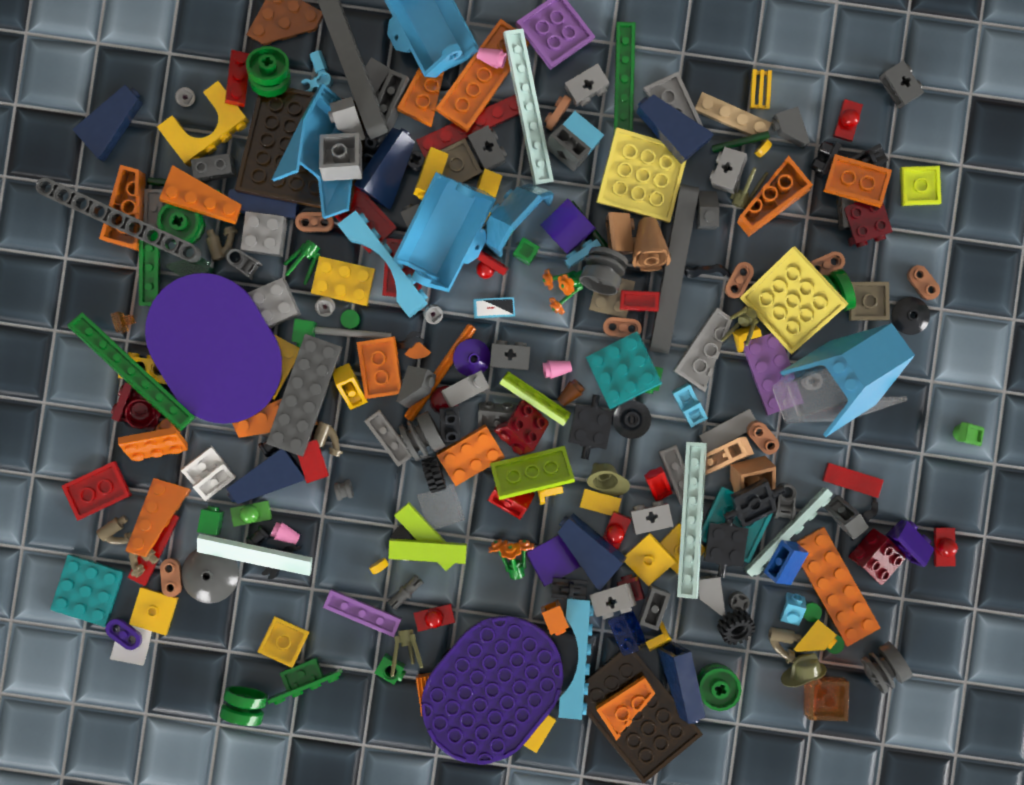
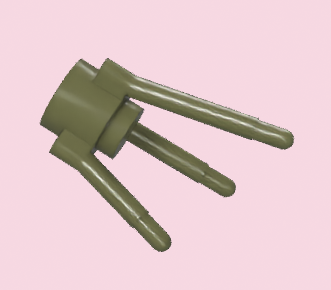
M754 167L744 190H738V193L735 191V194H731L730 199L733 200L731 204L746 209V206L751 203L753 197L768 176V172H765L749 196L747 191L756 171Z
M744 306L742 310L730 316V320L738 317V322L721 339L722 342L740 325L743 327L751 325L745 342V346L749 345L759 320L756 319L757 313L754 309Z
M413 629L398 631V636L394 637L395 646L391 677L395 674L399 643H401V647L408 646L412 665L415 664L414 648L419 667L423 668Z

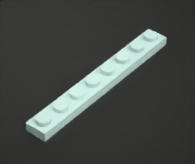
M522 28L504 31L503 36L533 185L550 183L554 180L524 30Z
M686 442L677 597L698 599L707 443Z

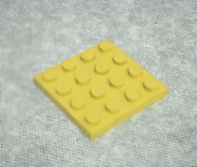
M616 127L596 203L645 217L650 216L659 221L670 223L686 161L681 164L659 139Z
M795 246L740 297L748 307L756 311L759 320L791 355L848 305V302Z

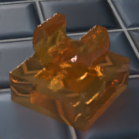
M121 312L110 314L117 333L129 332L128 325L136 323L133 315L124 316V313Z

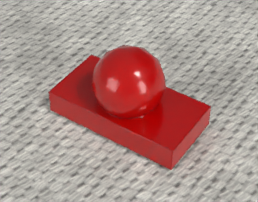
M847 99L843 100L833 137L848 142L853 141L856 127L860 121L863 104Z
M482 250L478 258H476L480 261L476 267L477 275L480 278H491L495 271L504 276L509 270V267Z
M621 290L620 310L659 312L660 292Z
M661 466L649 470L644 475L655 501L658 502L673 494Z
M613 511L602 537L617 550L624 539L631 518Z
M934 527V566H956L955 554L957 553L958 546L955 542V528Z
M451 603L413 613L418 632L456 622Z

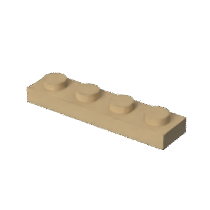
M704 92L701 93L695 106L697 113L748 136L768 131L772 124Z

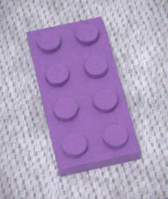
M770 333L751 340L748 346H745L744 342V353L766 415H771L804 403L794 373H789L784 377L780 373L791 365L785 347Z

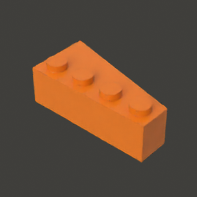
M789 155L739 216L737 223L748 237L807 194L812 188L813 184Z
M120 165L109 206L143 221L146 174L138 169ZM122 216L116 219V225H119L122 222ZM103 223L99 237L100 240L139 251V239ZM139 224L134 226V233L139 232Z

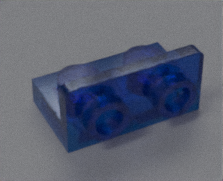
M633 610L608 620L622 655L625 656L640 651L645 646L647 641Z

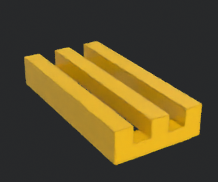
M752 70L750 109L769 110L772 70ZM756 75H760L758 104H755ZM764 76H766L765 105H762Z

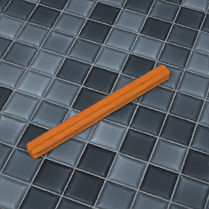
M470 324L465 327L435 370V385L432 387L431 393L407 410L404 415L406 419L410 421L415 419L432 392L452 366L455 348L462 341L471 339L476 331L475 327Z

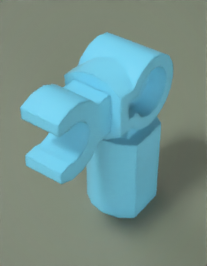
M318 50L310 53L314 70L318 76L314 77L313 80L304 79L301 81L303 85L310 84V88L305 91L314 92L322 83L330 88L333 85V78L327 73L328 68L322 51Z

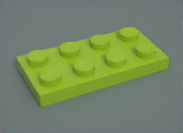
M565 446L490 463L499 500L575 482Z

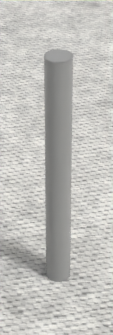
M315 326V334L367 339L392 337V333Z

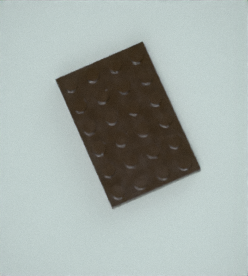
M627 644L585 679V683H589L588 695H584V703H587L588 717L643 784L703 735L695 724H688L679 717L672 695L630 644ZM644 675L654 690L655 695L635 715L632 723L628 727L626 726L621 732V736L616 740L595 707Z

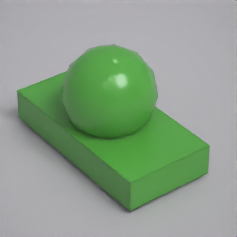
M961 422V424L954 427L952 431L953 437L958 442L981 446L984 427Z
M269 500L230 508L233 527L272 519Z

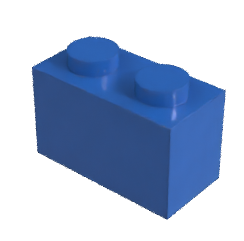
M781 540L764 573L775 583L791 585L809 552L797 542Z

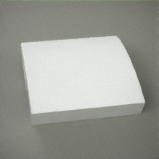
M212 445L181 469V472L193 484V488L204 501H207L236 478Z

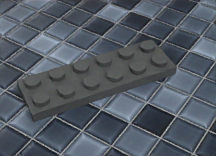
M307 334L304 335L266 444L302 457L304 456L343 347Z

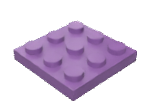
M547 0L516 21L515 24L518 29L523 28L525 38L550 70L595 38V35L567 0Z

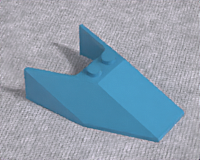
M322 83L319 85L301 118L271 180L277 181L298 173L299 166H303L318 179L322 217L327 219L349 211L353 179L323 181L320 173V135L344 133L337 129L335 123H331L328 112L331 111L329 103L342 99Z
M530 183L518 186L514 191L510 189L503 198L505 200L501 205L497 203L490 211L492 214L484 227L487 239L485 246L501 259L503 257V247L512 232L542 200L550 207L554 193Z
M890 323L831 340L780 373L784 377L789 373L819 365L825 366L847 397L848 402L823 435L827 437L875 406L915 354L894 325Z

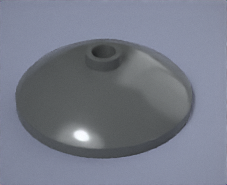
M196 549L184 561L181 579L185 590L192 598L203 603H217L229 597L235 590L239 581V567L236 560L199 553ZM205 573H208L210 575L209 579H205Z

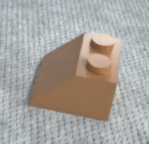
M609 212L605 218L608 248L622 255L632 254L636 239L632 237L634 219L630 218V213Z
M766 456L730 464V482L734 493L763 478L769 481L771 490L776 488V466Z

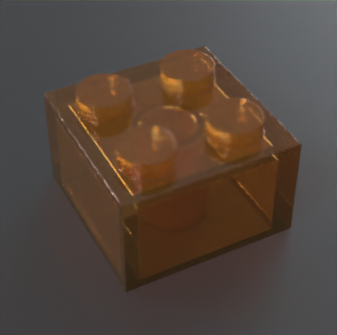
M822 677L804 684V715L809 720L848 721L849 681L843 677Z

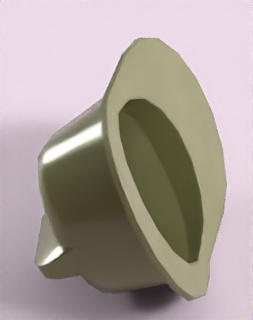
M594 463L591 475L587 478V484L590 487L611 496L623 495L630 488L629 481L619 475L615 467L608 463Z
M815 653L801 654L794 659L792 667L785 670L782 674L781 682L787 687L802 686L822 678L826 674L827 669L825 665L819 662Z

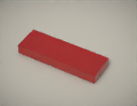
M827 463L822 478L824 482L875 498H879L884 481L883 479L831 463Z

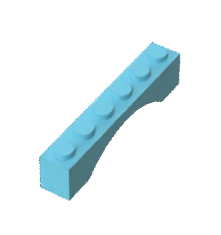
M355 210L337 225L352 243L360 244L373 250L387 263L395 280L396 301L408 317L411 318L428 305L425 301L428 297L422 289L418 291L415 288L414 284L416 282L411 278L412 276L410 274L405 275L402 271L404 266L393 261L390 255L392 250L386 243L381 244L378 240L381 236L375 228L370 229L367 223L369 220L363 213L358 214Z
M567 599L566 620L571 625L576 636L578 664L571 684L560 696L558 718L582 720L583 715L587 714V703H584V695H588L589 683H585V675H589L590 663H586L587 655L591 656V644H588V636H592L593 624H589L590 616H594L591 600Z

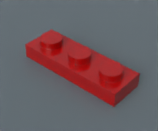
M231 50L225 95L226 104L240 107L245 106L248 83L246 59L250 53Z

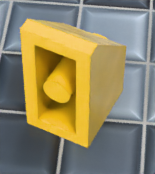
M347 363L336 368L333 378L350 410L368 403L350 364Z
M817 620L794 650L796 652L824 651L827 647L831 650L837 642L835 639L837 634L820 620Z

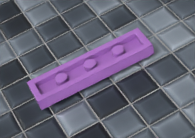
M333 589L330 590L323 608L392 637L395 636L402 620L398 616Z

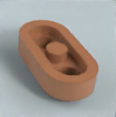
M567 95L558 98L554 105L557 108L553 113L550 112L544 121L547 123L545 126L550 131L554 130L569 107L572 98Z
M302 212L297 215L295 225L302 232H329L334 227L333 217L324 219L322 212ZM304 220H309L307 226H303ZM323 220H328L326 226H322Z
M835 251L810 263L819 268L821 275H829L830 272L843 268L845 258L843 254ZM831 259L836 260V265L831 264Z
M741 262L735 266L725 285V293L729 298L736 299L744 294L754 274L751 264ZM741 269H744L746 271L745 276H742L740 274ZM732 286L737 287L736 293L731 291Z
M917 265L908 270L907 279L921 298L932 300L938 297L940 287L924 266ZM917 272L921 273V278L917 277ZM929 287H932V288H933V292H932V293H929V291H928V288H929Z
M610 317L604 322L603 331L608 336L624 338L632 334L628 331L629 326H634V332L637 331L639 334L642 327L640 322L635 319ZM610 324H614L616 326V329L614 331L609 329Z
M752 421L748 425V436L763 453L771 455L778 450V439L764 423ZM758 429H761V432L759 434H756V431ZM772 443V447L768 448V444Z
M168 558L160 565L161 588L164 595L174 597L180 594L183 588L181 564L175 558ZM168 565L172 566L171 572L167 570ZM169 584L174 586L173 591L169 590Z

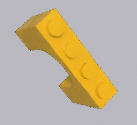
M219 81L203 92L218 114L217 127L210 135L203 138L189 136L174 116H170L157 126L188 167L192 166L191 159L202 158L206 154H212L216 151L218 145L228 142L232 138L231 135L237 131L244 130L247 127V123L250 122L238 106L225 103L226 89Z
M430 147L413 193L420 200L423 199L435 173L443 174L448 153ZM484 169L479 177L476 188L484 190L496 198L502 175Z

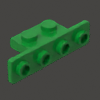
M317 657L293 666V668L280 672V676L286 690L269 697L267 702L268 704L274 702L277 705L286 700L285 697L292 695L294 698L303 694L305 689L310 688V690L319 688L322 686V682L327 680L328 683L334 682L339 679L343 671L340 668L323 675Z

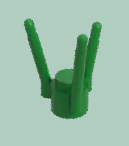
M307 240L305 244L303 243L284 262L285 266L288 265L301 253L285 275L289 276L304 257L309 260L312 257L313 259L303 282L304 285H307L315 263L320 256L317 253L320 248L310 240Z

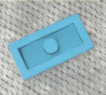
M597 239L594 241L588 240L582 245L583 249L578 252L574 250L566 256L565 265L570 269L586 258L592 247H601V244Z

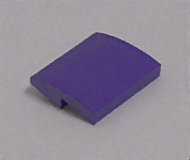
M568 198L541 224L542 228L567 254L571 253L596 229Z
M559 534L534 547L533 550L526 552L544 587L552 583L553 577L562 578L580 567Z

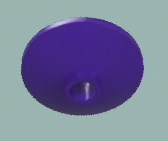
M478 339L462 341L457 345L453 353L455 368L461 374L468 377L479 371L485 372L491 360L489 348ZM475 355L476 361L471 362V356Z

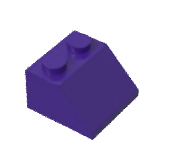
M901 519L885 536L899 548L911 563L925 567L934 551V548L930 545L932 542L927 536L921 535L917 531L918 527L911 520Z

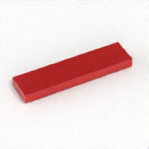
M176 514L172 516L171 521L163 529L159 539L152 547L156 551L155 556L160 559L180 519V516ZM138 556V565L142 564L145 571L138 578L132 576L130 572L128 578L146 586L157 563L153 565L149 560L145 561Z

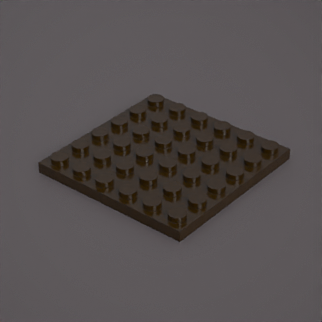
M288 88L287 91L276 97L258 95L235 186L236 192L321 208L318 179L303 166H299L298 173L277 181L271 180L301 118L315 95L314 92ZM353 100L365 135V126L363 124L355 100ZM361 140L362 158L364 153L365 140ZM357 179L352 180L349 211L344 213L350 214L356 188L354 184Z

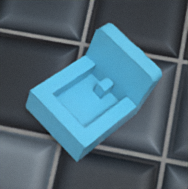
M787 592L786 603L781 612L780 621L799 626L807 609L805 597Z

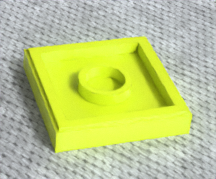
M940 166L900 168L901 206L941 204Z

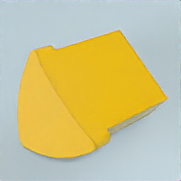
M751 325L736 329L733 332L738 353L744 351V341H746ZM755 326L751 339L762 336L758 326Z
M562 485L538 491L540 505L545 504L546 496L563 493Z
M661 621L659 627L662 634L646 642L649 651L672 641L663 621Z

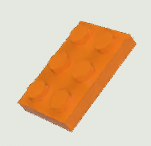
M835 154L823 192L881 208L892 170Z
M387 337L356 342L365 399L399 394L402 378L396 338Z
M486 424L461 438V441H456L436 453L455 486L490 467V463L498 462L505 458Z
M176 427L118 437V445L132 461H142L144 458H158L166 454H179L182 451H188V443Z

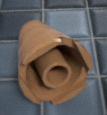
M646 216L638 223L632 264L635 268L636 266L640 267L641 271H658L662 269L663 265L666 264L668 266L670 264L671 255L657 219Z

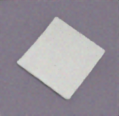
M132 626L142 635L141 645L134 650H127L115 641L110 659L143 666L152 631ZM131 636V642L135 643V637Z

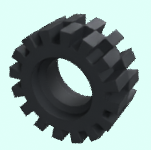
M437 456L421 460L430 492L435 493L447 489Z
M736 609L733 610V613L727 612V616L723 615V620L719 619V624H717L718 631L724 642L729 645L732 643L737 645V642L741 644L744 639L747 641L748 636H753L752 632H755L756 628L749 613L742 609H739L738 612Z

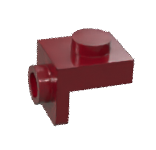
M626 575L621 577L622 581L617 582V586L630 583L635 601L645 599L638 576Z

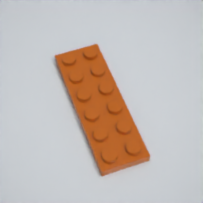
M500 19L480 47L499 49L507 53L503 32L515 30V28ZM525 38V40H526V45H527V48H528V47L530 46V43H529V42L527 41V39ZM477 53L474 54L437 105L435 111L468 132L511 72L508 56L504 67L496 69L477 59Z
M821 527L796 541L809 552L801 567L840 637L844 640L845 646L848 647L879 630L881 627L825 527Z

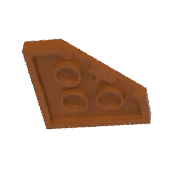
M265 0L246 35L263 46L270 45L272 42L294 38L306 32H315L323 19L322 11L302 0Z

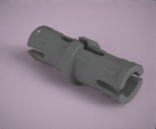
M416 574L388 600L390 606L393 605V609L397 610L407 598L410 599L413 592L424 584L421 579H418L419 577Z

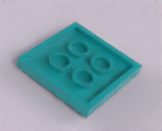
M637 331L586 357L609 409L663 384Z
M722 486L720 487L702 524L701 541L706 543L709 522L723 523L725 522L723 514L726 511L733 510L731 494L734 493L733 491ZM773 513L746 526L749 529L744 557L745 562L750 563ZM738 517L733 518V524L742 527L739 524Z
M68 554L50 610L106 627L125 571Z

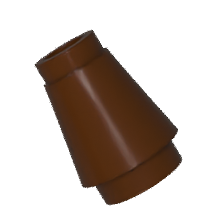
M576 379L569 381L557 400L565 407L583 395L582 392L585 388Z

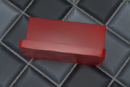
M310 441L304 456L297 455L306 483L329 476L318 441Z
M495 487L487 501L521 520L535 494L531 492L499 500Z

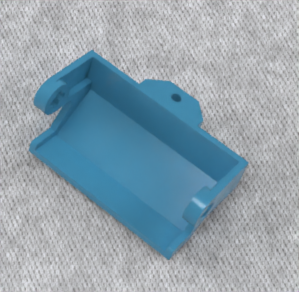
M384 0L393 16L388 24L387 35L395 50L406 53L412 52L424 77L436 78L442 72L468 61L478 52L479 46L454 0Z
M436 172L393 261L414 269L415 271L411 278L415 282L426 287L449 292L463 264H469L478 258L487 239L485 229L482 227L496 198L484 190L458 182Z

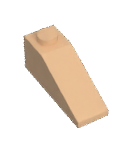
M739 437L708 452L706 455L705 476L753 455L754 452L747 437Z

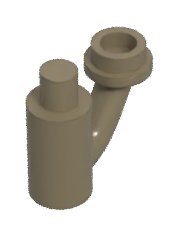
M235 226L224 229L223 234L227 236L224 247H222L219 235H215L214 229L206 231L208 235L206 242L213 262L225 259V252L228 248L232 247L234 236L238 233Z
M319 421L312 441L317 440L321 448L325 446L329 436L333 448L329 447V454L340 457L343 451L340 450L336 431L331 425Z
M125 515L119 519L115 517L96 531L102 541L110 544H128L132 534L130 531L129 533L126 532L124 537L113 536L124 528L123 525L128 522Z
M153 549L150 550L146 557L140 556L145 561L149 560L153 565L159 560L155 556L156 551ZM129 553V560L133 570L131 575L138 578L144 573V566L142 564L138 565L137 555Z
M770 627L768 639L772 647L785 658L786 663H793L795 651L791 649L784 650L779 642L789 644L800 642L801 635L795 634L793 630Z

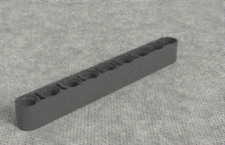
M317 0L370 139L372 140L388 133V125L341 1Z
M41 178L36 183V190L39 194L183 260L194 263L201 257V251L197 246L51 179ZM51 184L50 191L45 192L46 186ZM68 192L69 197L63 200V195ZM86 200V206L81 209V202ZM104 208L103 216L99 217L98 211ZM122 216L121 224L116 225L117 217ZM137 224H139V225H140V230H139V232L134 233V231H133L134 226L137 225ZM154 232H157L158 238L155 241H152L151 235ZM175 240L176 246L173 249H169L170 241ZM193 248L194 254L191 257H187V250Z
M680 184L668 241L671 262L668 266L665 264L659 290V312H655L649 351L668 354L670 350L699 187Z

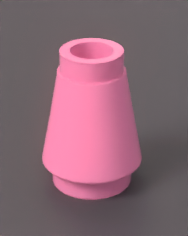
M479 48L477 59L496 69L503 68L505 65L507 53H504L503 50Z
M547 360L546 363H543L545 378L553 379L572 372L570 361Z
M276 522L270 536L274 537V540L296 545L300 534L283 522Z

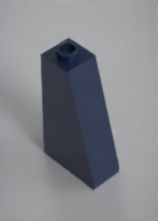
M126 85L122 86L73 128V131L102 162L107 160L143 105L139 99L141 95L134 87L130 89Z
M654 94L650 98H643L638 103L639 107L636 113L681 164L708 143L714 135L711 131Z
M392 127L362 172V179H358L354 184L377 204L389 210L395 200L415 141L410 138L411 134L403 128L399 130Z
M230 189L228 195H226L242 205L240 211L242 214H245V211L284 216L286 219L294 221L299 214L300 204L239 193L235 189Z
M280 449L226 488L229 492L227 495L233 503L240 504L305 480L302 468L291 453Z
M574 513L569 518L565 516L559 524L561 528L557 533L595 587L600 591L621 567L627 557Z
M675 642L658 647L657 651L679 717L688 724L699 722L700 719L706 716L691 651Z

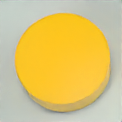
M766 139L755 150L754 154L761 158L771 148L772 143Z
M382 558L372 564L369 569L372 574H377L384 570L389 563L386 558Z

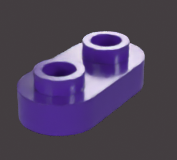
M116 618L107 623V635L125 649L134 650L141 645V633L124 620ZM116 625L120 626V631L115 629ZM131 636L135 637V643L131 642Z

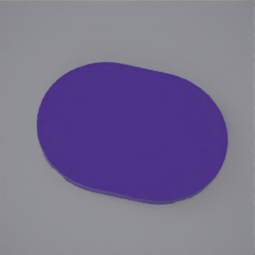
M197 273L178 278L168 284L156 296L146 318V343L151 358L177 401L194 416L208 422L222 424L243 421L263 410L273 399L282 378V354L273 332L246 290L226 277L209 273Z
M515 616L487 618L467 629L433 669L424 687L421 704L422 717L433 742L450 757L464 763L468 762L478 765L491 764L504 758L506 759L517 752L549 715L559 699L563 684V666L556 645L548 634L536 624Z

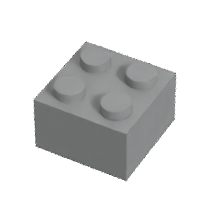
M359 132L320 135L319 169L323 181L362 179V144Z
M245 211L240 250L245 253L283 257L288 219L284 216Z
M283 278L248 292L270 328L301 315L289 285Z

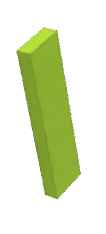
M507 372L499 383L562 426L565 425L571 415V412L510 372Z
M410 502L394 514L396 519L416 540L446 542ZM438 562L445 571L455 564Z
M390 538L388 559L466 564L467 543Z

